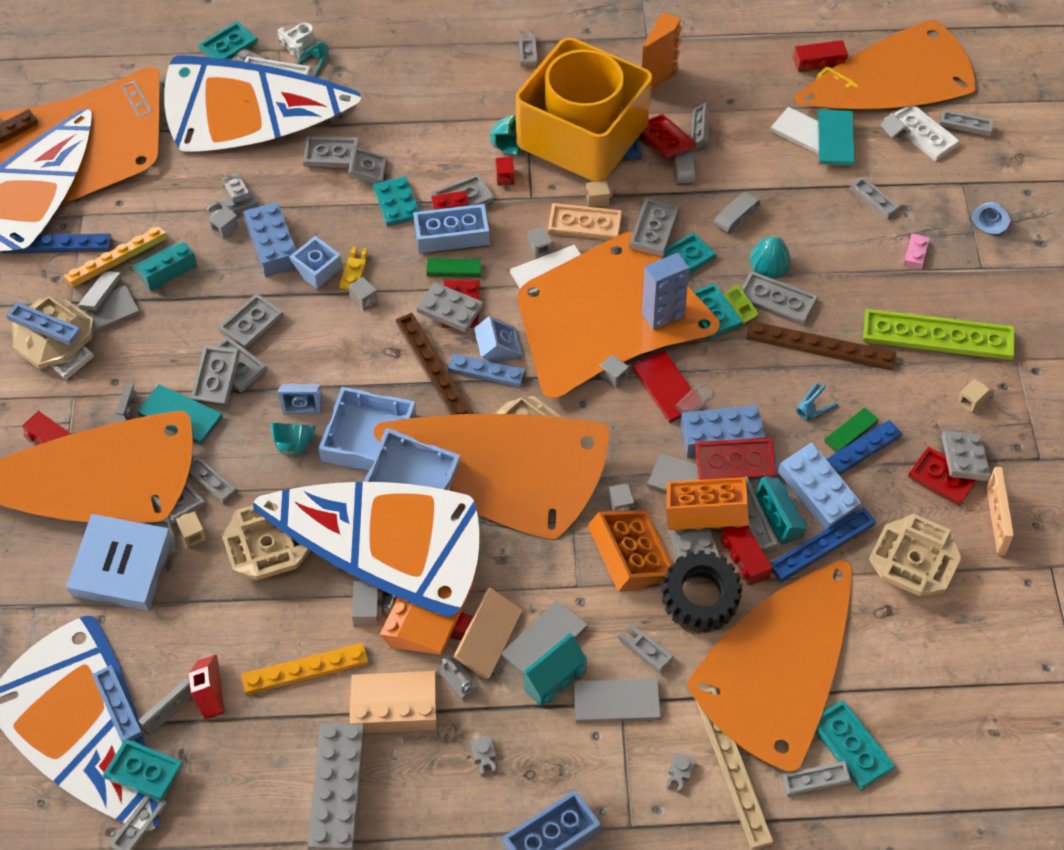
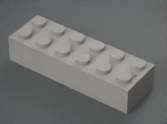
M320 723L308 850H355L365 743L363 724Z

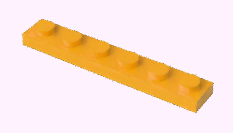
M160 227L151 228L147 233L134 237L132 241L121 244L110 252L103 253L101 257L86 262L80 268L72 269L68 274L64 275L65 280L74 288L168 239L167 234Z
M360 643L242 673L241 677L245 695L247 696L368 665L364 644Z

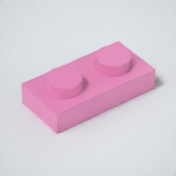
M916 234L911 235L904 265L922 268L929 237Z

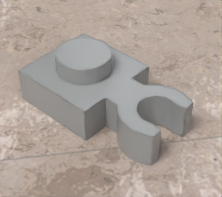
M491 736L471 740L470 745L474 763H480V775L484 776V768L486 767L491 768L492 774H495V764L490 761L496 759Z
M676 752L668 770V774L672 775V777L667 780L666 789H669L671 784L676 783L678 785L677 793H680L683 788L682 780L689 781L696 760Z

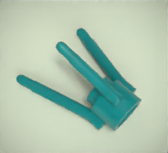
M319 41L314 46L300 53V56L304 57L297 64H301L312 55L315 58H322L314 73V76H317L325 59L329 56L327 54L329 51L327 44Z

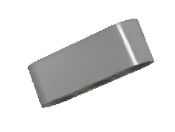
M692 149L673 156L676 183H695Z
M744 191L717 215L714 224L730 234L759 208L761 201L747 191Z

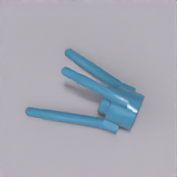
M815 383L803 401L797 406L796 412L802 419L810 418L813 420L816 416L838 405V403H833L815 412L816 405L813 401L826 388L825 384L811 397L819 383Z

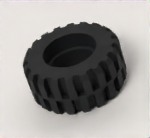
M698 550L697 554L691 551L687 552L686 557L681 555L676 559L675 563L670 565L662 586V602L666 605L665 611L667 614L673 615L672 620L675 623L681 622L682 628L687 630L688 627H691L693 632L698 633L700 629H704L705 633L711 632L712 628L716 630L722 628L723 623L727 624L735 614L741 600L742 584L739 583L741 578L739 573H734V565L726 563L727 559L721 556V558H718L716 553L710 551V554H705V550ZM693 577L710 579L720 590L721 596L719 601L711 606L693 604L683 593L684 582Z

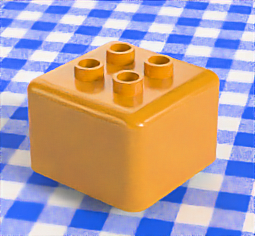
M575 38L562 39L516 93V142L518 147L593 182L604 181L648 125L652 83L651 72Z

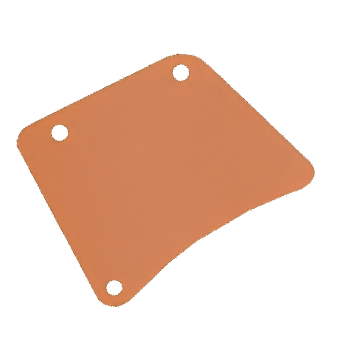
M155 67L143 68L111 84L62 101L0 112V119L6 121L30 109L38 120V124L0 143V162H4L21 148L82 109H89L92 112L84 155L74 180L60 205L148 169L158 156L159 70ZM134 80L153 111L139 118L121 88L122 85ZM134 83L125 86L124 88L139 114L148 112L149 110ZM136 91L137 95L131 96L130 93ZM138 102H143V105L141 107H137L136 104ZM80 116L74 121V123H80L82 120L85 119V117ZM140 156L147 158L146 163L142 165L136 164L135 160Z
M633 232L623 233L529 280L521 287L517 296L541 391L549 398L563 396L573 388L604 371L599 365L612 354L624 362L642 353L667 345L709 337L718 331L720 327L719 319L687 287L685 316L663 327L651 328L642 315L644 270L646 265L662 258L628 248ZM614 246H619L622 248V253L614 255L610 249ZM530 288H537L540 294L536 297H531L528 295V290ZM706 319L710 321L711 325L709 328L703 329L699 327L698 322Z

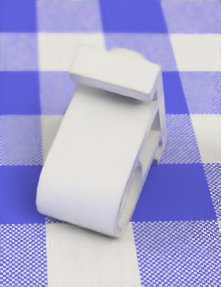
M301 23L285 32V28L281 27L278 29V42L281 46H285L292 55L301 59L304 56H300V53L314 43L313 27L309 23Z

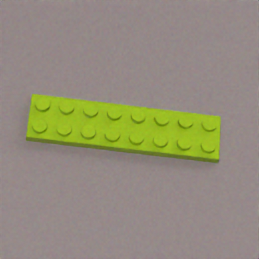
M865 309L863 342L1013 360L1014 326Z

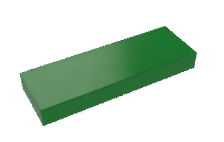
M427 258L426 274L427 276L481 277L482 263L481 259Z
M864 407L826 437L824 442L837 453L877 424L879 419Z

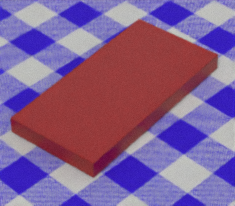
M663 114L650 118L647 127L640 134L647 143L666 159L696 148V142Z
M665 351L632 364L633 371L669 423L680 419L682 413L695 412L702 409L703 404Z
M773 437L695 442L698 480L746 476L748 479L776 477Z

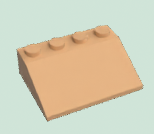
M435 671L352 675L350 724H363L365 734L437 730Z

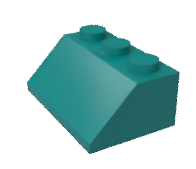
M179 241L133 265L132 269L146 287L152 291L197 267L194 252L185 241Z
M761 478L755 495L781 545L803 537L806 531V522L802 517L800 518L795 502L791 501L788 496L786 486L778 478Z
M571 633L566 635L524 670V691L540 706L550 703L561 689L565 690L568 688L571 681L575 677L582 676L587 669V658Z

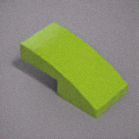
M739 284L723 294L742 320V324L759 315Z

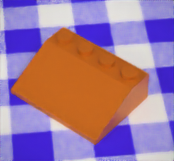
M661 13L643 45L642 67L649 70L652 74L651 90L669 80L679 67L677 60L680 55L678 48L681 43V38H679L682 31V26L680 25L681 18Z
M746 477L667 482L666 510L668 530H701L711 527L721 529L729 526L740 528L749 525Z
M647 511L598 512L588 525V528L617 591H635L664 581L665 575L672 563Z
M471 584L460 610L455 615L449 617L397 598L380 633L381 637L390 648L442 655L473 585ZM442 586L438 589L437 594L440 598L447 599L451 596L452 590L448 586Z

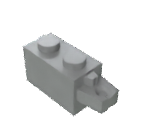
M363 580L354 581L353 626H378V619L382 618V606H379V600H383V590Z

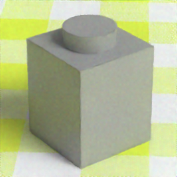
M894 113L886 116L880 124L891 138L898 143L911 131Z
M225 207L208 219L211 231L222 239H225L238 228L237 215Z
M545 227L528 231V244L535 258L552 253V241Z
M364 277L348 286L350 298L362 310L373 306L378 301L376 289Z
M613 354L599 365L604 370L599 373V376L615 388L629 377V367Z
M628 483L609 487L608 498L612 511L634 510V501Z

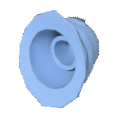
M995 202L983 204L975 209L971 216L975 226L989 234L1003 232L1011 222L1008 212Z

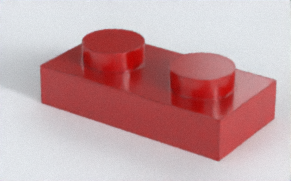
M466 190L431 196L434 210L469 206Z

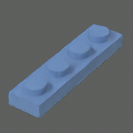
M18 302L6 315L7 319L11 322L70 346L81 333L80 327Z
M454 353L448 366L449 373L517 388L521 387L525 375V369Z
M112 665L93 673L92 676L121 742L123 743L125 739L133 741L143 736Z

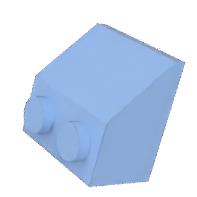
M316 236L290 256V260L303 279L316 289L343 268L341 254Z
M489 316L474 328L482 358L497 363L523 357L515 327Z
M291 383L280 386L278 393L283 414H321L322 392L320 384Z

